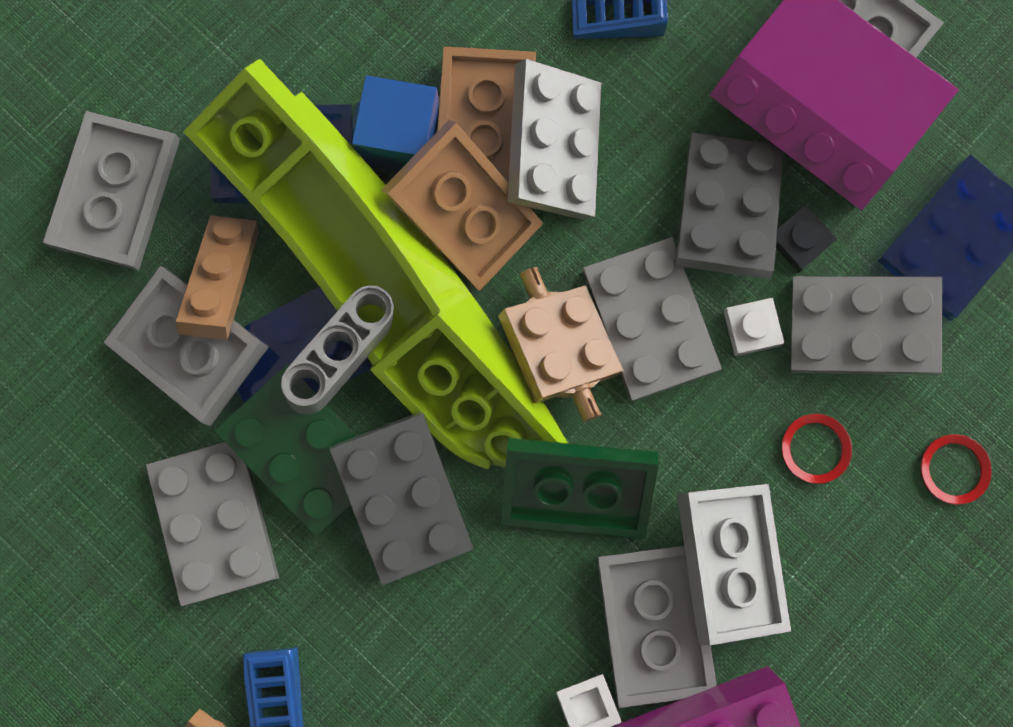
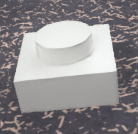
M773 298L727 307L724 310L735 356L780 347L784 344Z
M603 674L556 692L568 727H611L621 723Z

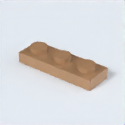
M210 215L176 319L178 335L228 340L258 237L257 221Z

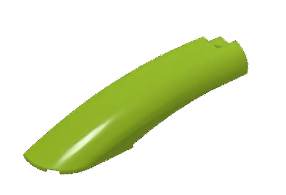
M261 59L245 67L183 132L278 233L314 278L337 311L355 291L368 285L378 286L386 290L391 296L394 305L392 327L368 356L373 365L370 370L412 414L422 411L430 433L455 455L488 470L492 465L506 467L508 438L568 443L544 402L535 404L516 358L475 298L443 255L381 191L385 184L303 92L294 96ZM372 304L363 306L357 313L359 318L367 323L378 322L385 315L380 307Z

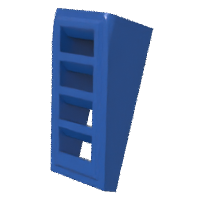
M572 0L573 39L664 36L668 24L667 0ZM644 3H651L652 15H643ZM613 4L614 20L606 21L605 5ZM624 4H632L633 18H624ZM586 5H595L596 23L587 24Z
M298 647L244 653L243 668L250 727L285 725L303 727ZM283 666L284 675L261 677L260 668ZM285 686L286 695L262 697V688ZM288 705L289 715L263 716V708Z

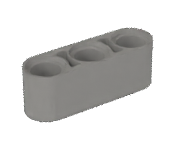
M368 285L355 291L286 369L282 376L281 387L286 402L292 410L299 414L310 415L324 408L388 334L392 327L394 305L391 296L386 290L378 286ZM372 304L380 307L385 315L378 322L367 323L361 320L357 313L363 306ZM335 341H344L353 349L351 355L341 361L328 358L325 350L329 344ZM312 378L320 384L317 394L309 399H300L294 396L292 388L299 379Z

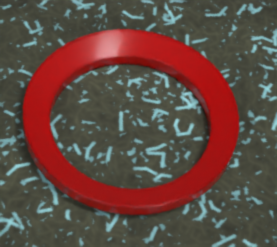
M808 414L795 420L786 429L782 438L781 453L785 465L794 476L808 483L822 484L835 480L847 469L852 456V443L846 429L834 418L823 414ZM818 423L825 425L834 431L840 441L841 456L839 462L826 474H808L802 471L792 459L790 452L792 437L800 427L806 424Z
M950 434L942 436L929 444L921 458L920 473L925 487L934 497L942 502L958 505L970 503L983 495L991 481L992 466L987 452L977 441L965 435ZM946 444L965 446L973 452L979 462V480L976 486L964 495L954 496L946 494L937 488L931 479L929 471L930 460L936 450Z

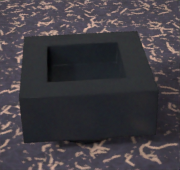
M804 205L777 229L776 249L799 273L833 244L837 238L809 207Z

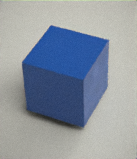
M366 75L361 102L357 103L354 111L352 145L371 168L399 172L436 134L439 118L437 87Z

